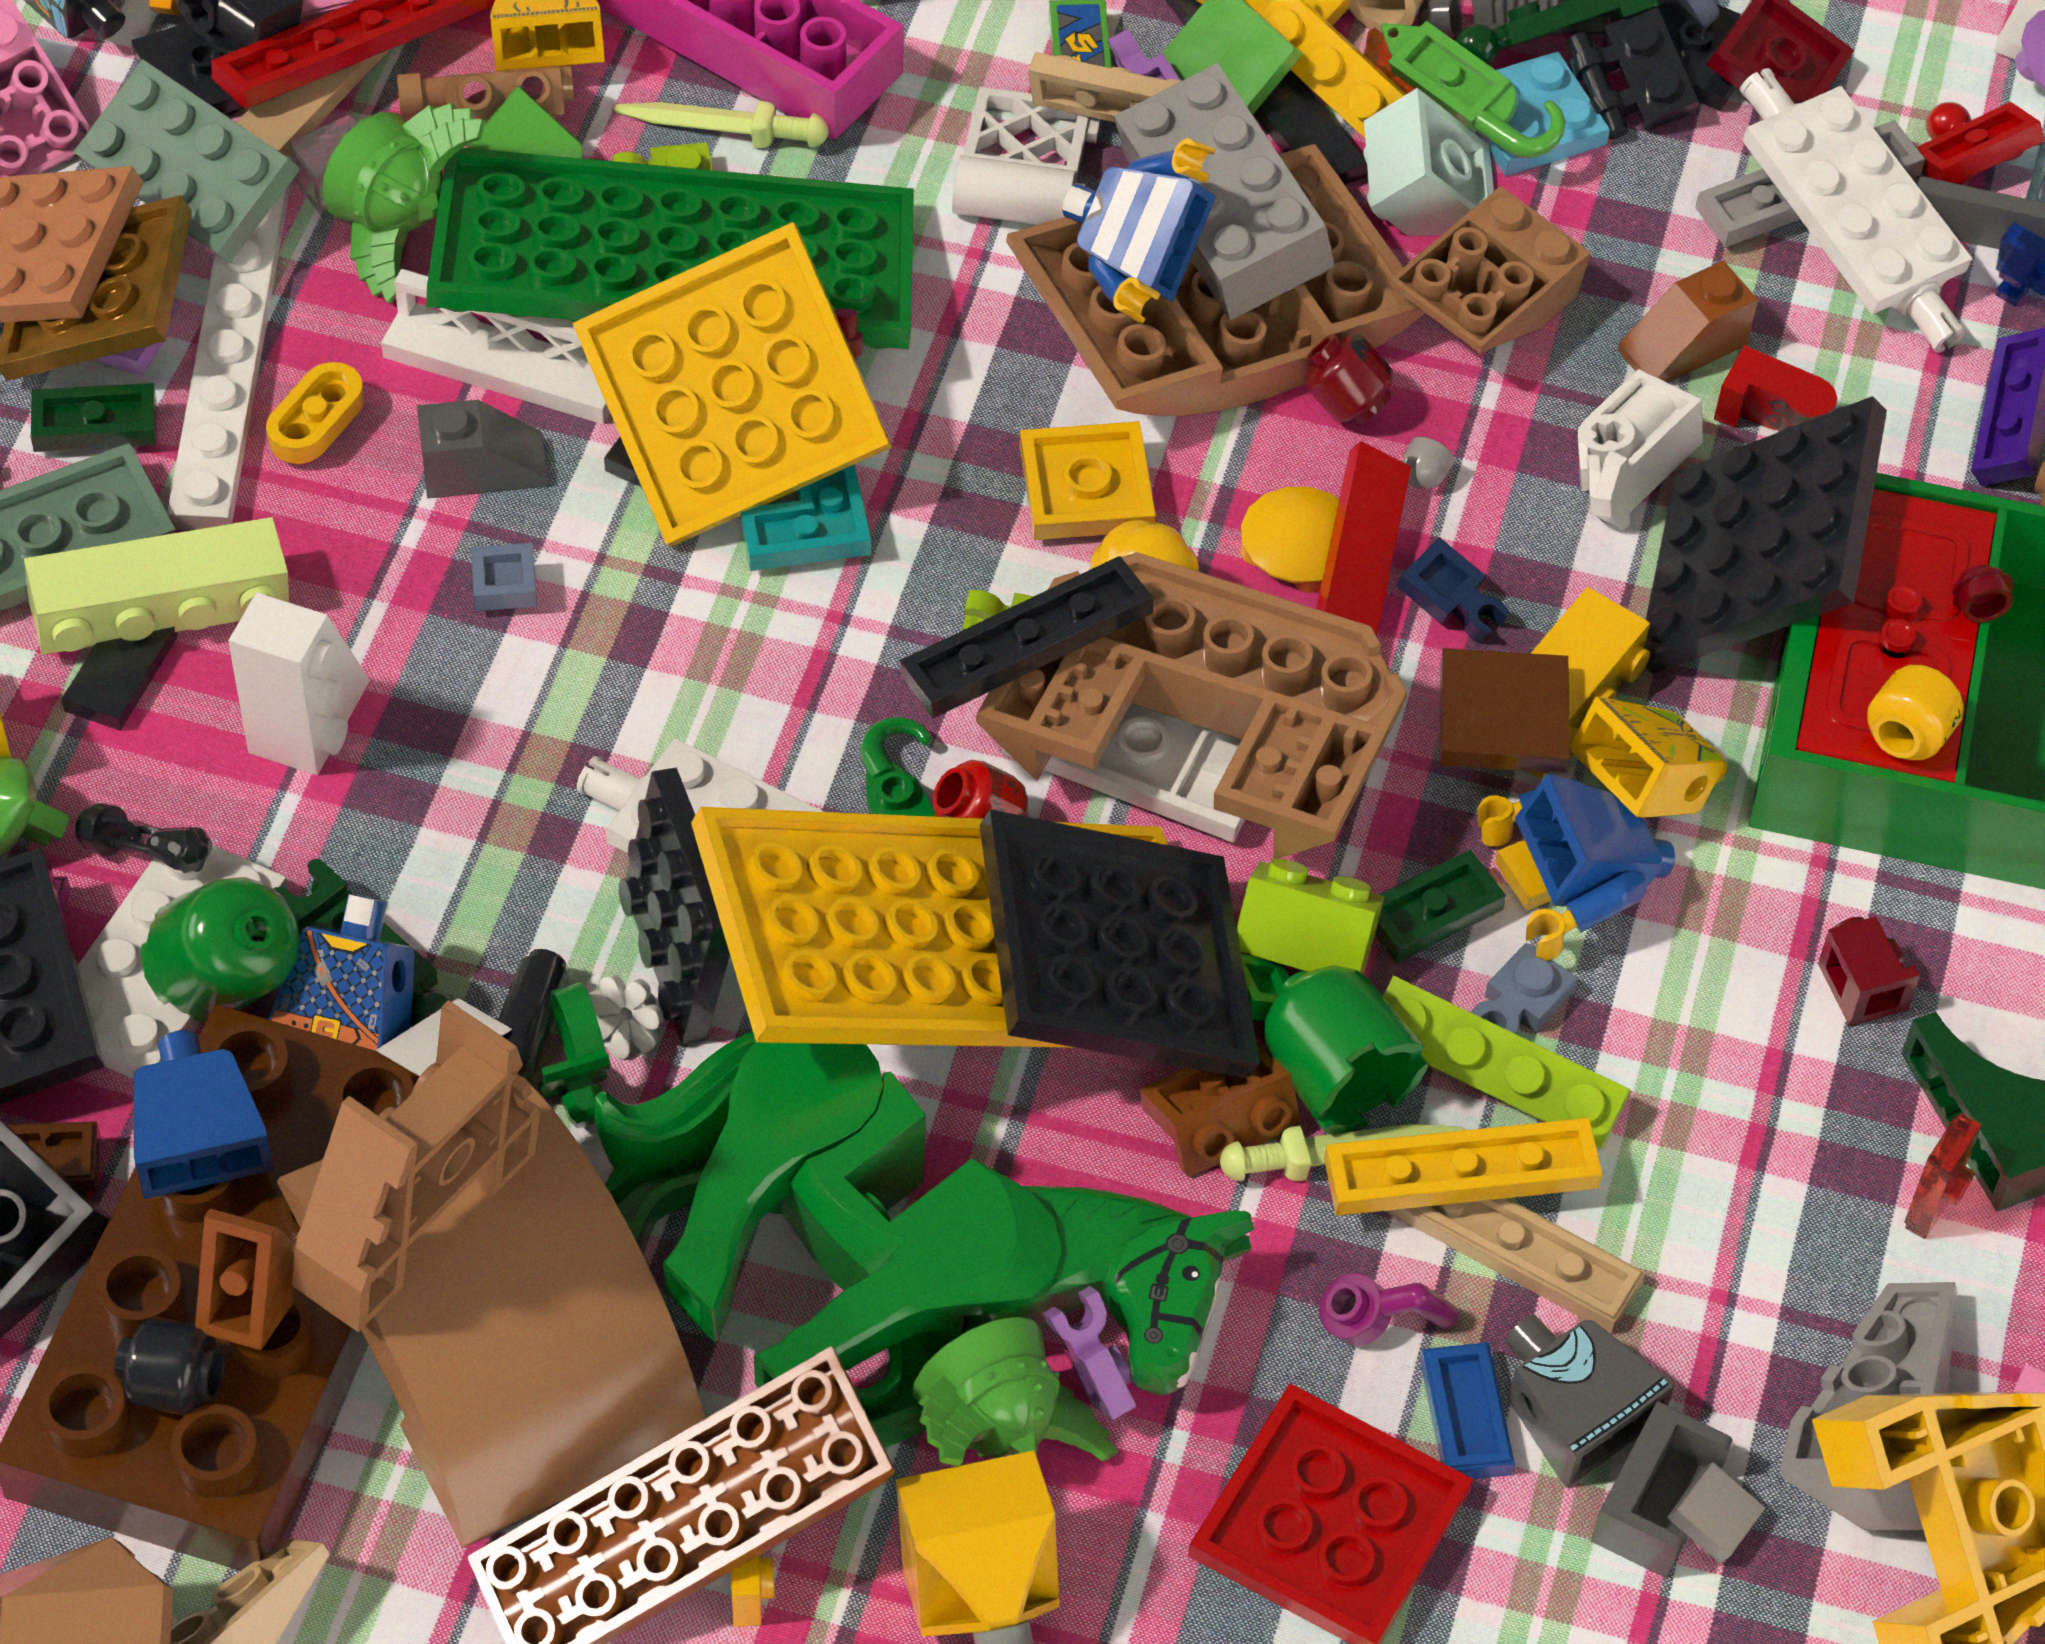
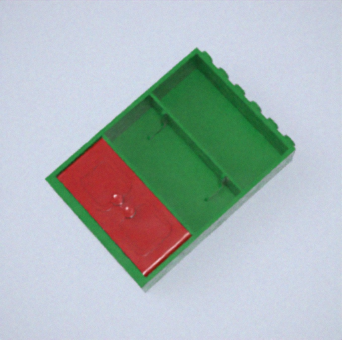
M1876 473L1854 603L1785 627L1748 827L2045 890V506ZM1977 565H1989L1999 568L2003 574L2006 573L2011 576L2013 580V589L2011 591L2013 603L2010 609L1997 619L1982 623L1972 622L1966 619L1963 611L1954 606L1952 589L1960 576L1969 568ZM1907 665H1925L1939 670L1951 679L1957 687L1964 704L1963 716L1959 725L1934 756L1924 760H1905L1889 755L1875 741L1867 722L1868 707L1871 701L1892 674Z

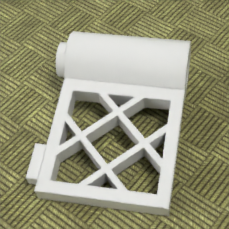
M979 86L963 156L959 157L957 164L952 212L955 214L1036 225L1065 217L1062 208L1068 190L1074 184L1086 187V184L1076 183L1085 142H1097L1101 119L1033 105L1031 93ZM988 109L1010 111L1016 117L998 123L987 111ZM1055 117L1076 120V123L1056 131L1046 121ZM1030 128L1040 137L1038 140L1023 145L1013 135ZM997 142L1008 152L1001 156L977 154L979 150ZM1055 150L1067 161V165L1043 163L1038 157Z

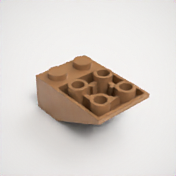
M1500 186L1389 279L1388 285L1477 352L1481 353L1541 329L1578 296L1591 252Z

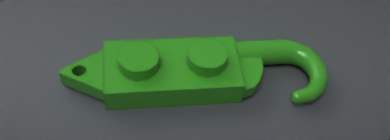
M1427 21L1421 26L1381 24V29L1392 57L1388 61L1392 73L1414 89H1420L1475 133L1479 131L1509 154L1520 158L1539 157L1549 153L1559 144L1564 135L1566 120L1562 109L1556 103L1548 100L1544 104V108L1551 118V124L1546 133L1539 137H1526L1508 124L1518 106V95L1509 79Z

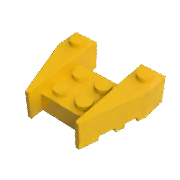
M2015 1391L1866 1395L1812 1419L1832 1487L1885 1490L1904 1480H1909L1941 1587L1938 1591L1872 1621L1879 1644H2013L2030 1626L2040 1627L2045 1622V1392Z

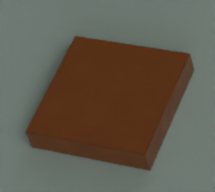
M1442 648L1440 660L1439 766L1567 773L1570 760L1568 656Z

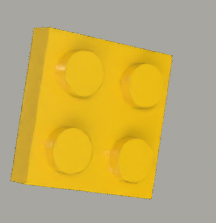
M1140 421L1020 430L1019 447L1034 540L1107 535L1118 525L1131 520H1144L1155 523L1156 514Z

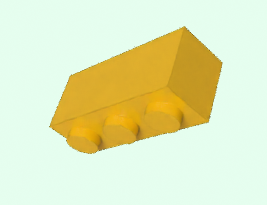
M1588 586L1531 652L1532 654L1568 656L1570 745L1595 697L1616 699L1618 687L1624 680L1633 683L1642 673L1650 657V651L1644 648L1650 622ZM1570 751V759H1571L1574 754ZM1528 771L1541 780L1548 773Z

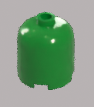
M246 877L218 879L187 892L158 909L155 913V919L150 925L147 942L142 944L140 950L144 977L161 1003L164 1005L171 1003L182 1013L192 1015L194 1020L206 1022L214 1005H221L241 1011L279 988L297 963L300 934L297 918L287 901L268 884Z
M1332 965L1310 972L1301 971L1292 975L1280 987L1279 995L1265 1017L1264 1042L1270 1055L1290 1073L1294 1090L1326 1133L1352 1132L1366 1127L1369 1123L1363 1117V1114L1375 1109L1385 1100L1388 1101L1392 1108H1396L1418 1086L1428 1069V1062L1421 1054L1425 1047L1369 979L1358 970Z

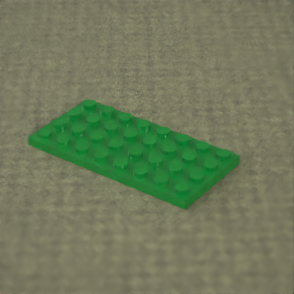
M461 148L448 160L443 169L427 282L426 307L443 308L454 312L477 311L508 314L513 317L534 316L567 319L576 322L794 222L799 229L833 310L848 308L857 311V331L863 334V345L875 349H909L912 306L914 188Z

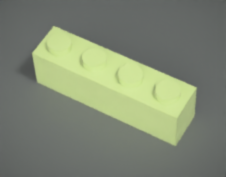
M273 517L24 558L28 600L42 655L63 651H77L86 647H92L98 642L117 638L137 641L148 637L155 630L175 627V632L200 630L209 626L237 622L242 618L256 592L289 602L288 571Z

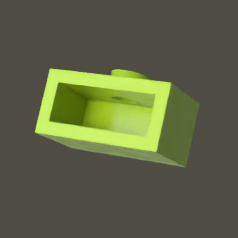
M1272 859L1270 863L1260 861L1249 877L1237 925L1240 952L1309 972L1337 965L1358 970L1363 974L1367 967L1385 896L1371 893L1370 885L1358 879L1337 876L1333 878V881L1308 875V868L1295 861L1287 859Z

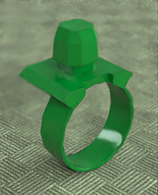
M580 982L551 991L553 1014L567 1060L541 1068L544 1082L538 1083L540 1094L544 1099L565 1093L561 1097V1103L568 1120L576 1128L595 1124L594 1101L596 1095L601 1092L600 1085L593 1084L607 1080L605 1070L610 1068L609 1055L604 1046L593 1005L586 988Z

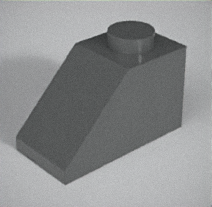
M480 400L417 405L427 499L548 486L541 431Z

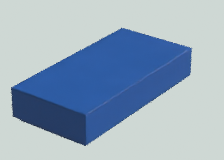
M1489 1342L1422 1349L1420 1364L1440 1462L1472 1479L1512 1475L1515 1461Z

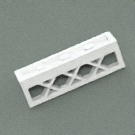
M404 269L400 270L394 281L398 313L381 342L383 358L604 425L610 411L572 324L574 322L567 319L534 316L513 317L508 314L477 311L454 312L443 308L438 310L416 303L415 295L426 298L428 276ZM470 312L485 316L495 326L481 323ZM526 329L541 333L550 343L535 339Z

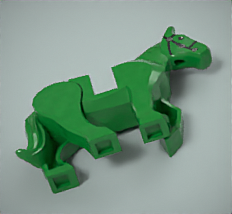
M753 1032L747 1033L721 1047L705 1059L679 1085L655 1099L638 1105H631L620 1102L606 1091H601L596 1095L594 1101L597 1131L608 1160L614 1168L605 1186L629 1226L642 1254L644 1255L649 1237L658 1220L673 1210L692 1206L683 1236L675 1249L663 1262L665 1293L714 1343L720 1339L733 1306L737 1274L743 1253L756 1226L767 1213L783 1214L813 1259L832 1281L844 1291L827 1303L810 1321L792 1330L780 1342L754 1354L755 1384L758 1387L765 1385L830 1346L835 1348L846 1371L884 1350L888 1375L870 1388L858 1389L854 1387L884 1448L926 1430V1426L919 1422L923 1406L913 1398L912 1394L914 1381L924 1365L945 1345L971 1329L1005 1318L1022 1317L1031 1319L1043 1329L1048 1324L1042 1313L1052 1307H1056L1065 1315L1084 1306L1078 1292L1089 1286L1099 1292L1114 1319L1126 1333L1129 1342L1127 1362L1130 1367L1131 1381L1139 1389L1158 1396L1171 1394L1186 1386L1193 1372L1205 1332L1216 1305L1223 1262L1239 1257L1251 1250L1249 1236L1245 1234L1254 1230L1251 1214L1247 1211H1226L1192 1218L1189 1215L1143 1198L1107 1190L1065 1186H1021L972 1158L890 1221L887 1211L924 1183L926 1114L891 1071L883 1073L881 1079L879 1062L867 1044L756 1042Z

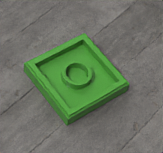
M1205 0L1163 51L1164 56L1181 81L1218 63L1252 115L1303 55L1295 45L1245 0Z

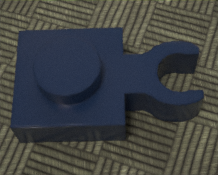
M1441 537L1401 574L1396 584L1402 592L1441 625L1454 614L1462 621L1469 637L1480 644H1484L1487 641L1492 630L1480 621L1479 616H1488L1501 627L1509 615L1507 607L1500 600L1482 595L1478 591L1486 576Z

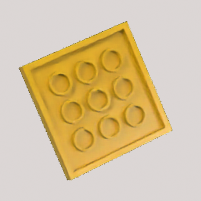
M794 222L572 323L665 543L670 547L740 516L741 512L760 505H766L893 447L799 229Z

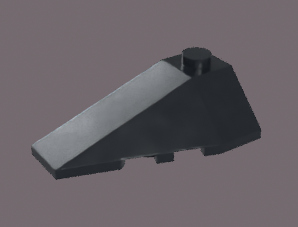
M0 1122V1338L73 1277L93 1255L111 1218L70 1178L2 1122Z

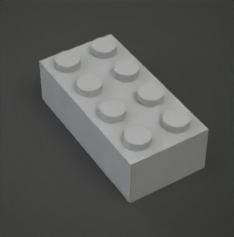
M1218 63L1114 115L1123 151L1129 164L1135 159L1175 150L1177 145L1186 138L1216 148L1215 154H1209L1202 164L1201 171L1210 174L1208 182L1203 183L1189 178V180L1195 181L1216 196L1191 260L1230 321L1335 267L1326 225Z

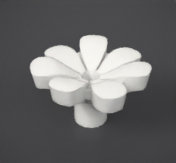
M618 975L602 978L599 982L601 991H593L588 993L595 1014L599 1016L597 1020L603 1040L609 1036L612 1037L609 1047L611 1055L618 1059H626L635 1045L642 1052H650L659 1041L656 1028L663 1021L662 1010L656 1006V1000L651 993V987L641 979L629 983L626 987Z

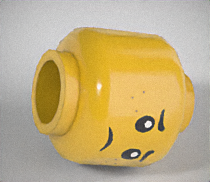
M1907 665L1896 670L1871 701L1868 707L1867 722L1875 741L1889 755L1905 760H1924L1934 756L1959 725L1963 716L1964 704L1957 687L1951 679L1939 670L1925 665Z

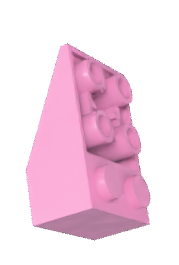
M0 0V177L42 174L77 156L73 151L91 127L14 1Z

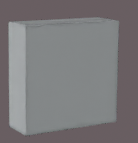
M1712 1462L1702 1469L1667 1518L1720 1564L1732 1555L1766 1507Z

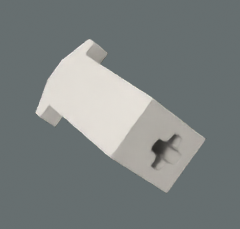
M1638 369L1582 422L1578 428L1580 486L1582 491H1590L1591 513L1622 530L1631 523L1630 512L1703 443L1702 399Z

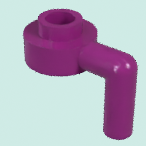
M1360 1273L1344 1274L1332 1281L1325 1289L1319 1305L1320 1320L1324 1328L1339 1340L1352 1346H1364L1377 1340L1387 1329L1393 1315L1415 1311L1440 1329L1453 1327L1459 1317L1456 1306L1422 1283H1411L1384 1289L1377 1282ZM1356 1296L1354 1308L1349 1313L1344 1314L1347 1303Z

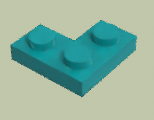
M855 464L797 490V501L760 505L740 514V524L750 571L871 555V537Z

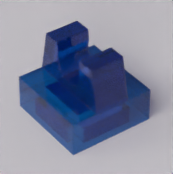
M2013 222L2001 238L1996 270L1999 271V278L2003 279V281L1996 289L1995 296L2013 306H2016L2030 289L2045 297V239Z

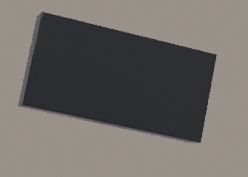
M175 626L155 630L148 637L137 641L117 638L96 643L62 697L64 711L121 731L176 641L177 632H175Z

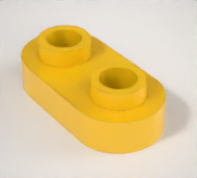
M340 362L323 363L312 368L268 417L266 430L271 452L278 459L292 464L307 463L319 458L357 416L364 405L363 385L360 374L353 367ZM331 399H340L337 402H328Z

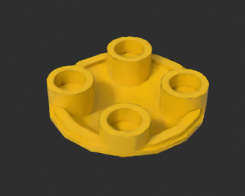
M1309 486L1283 487L1264 494L1248 508L1241 524V556L1244 561L1249 565L1259 567L1271 577L1295 584L1303 592H1319L1339 499L1332 493Z

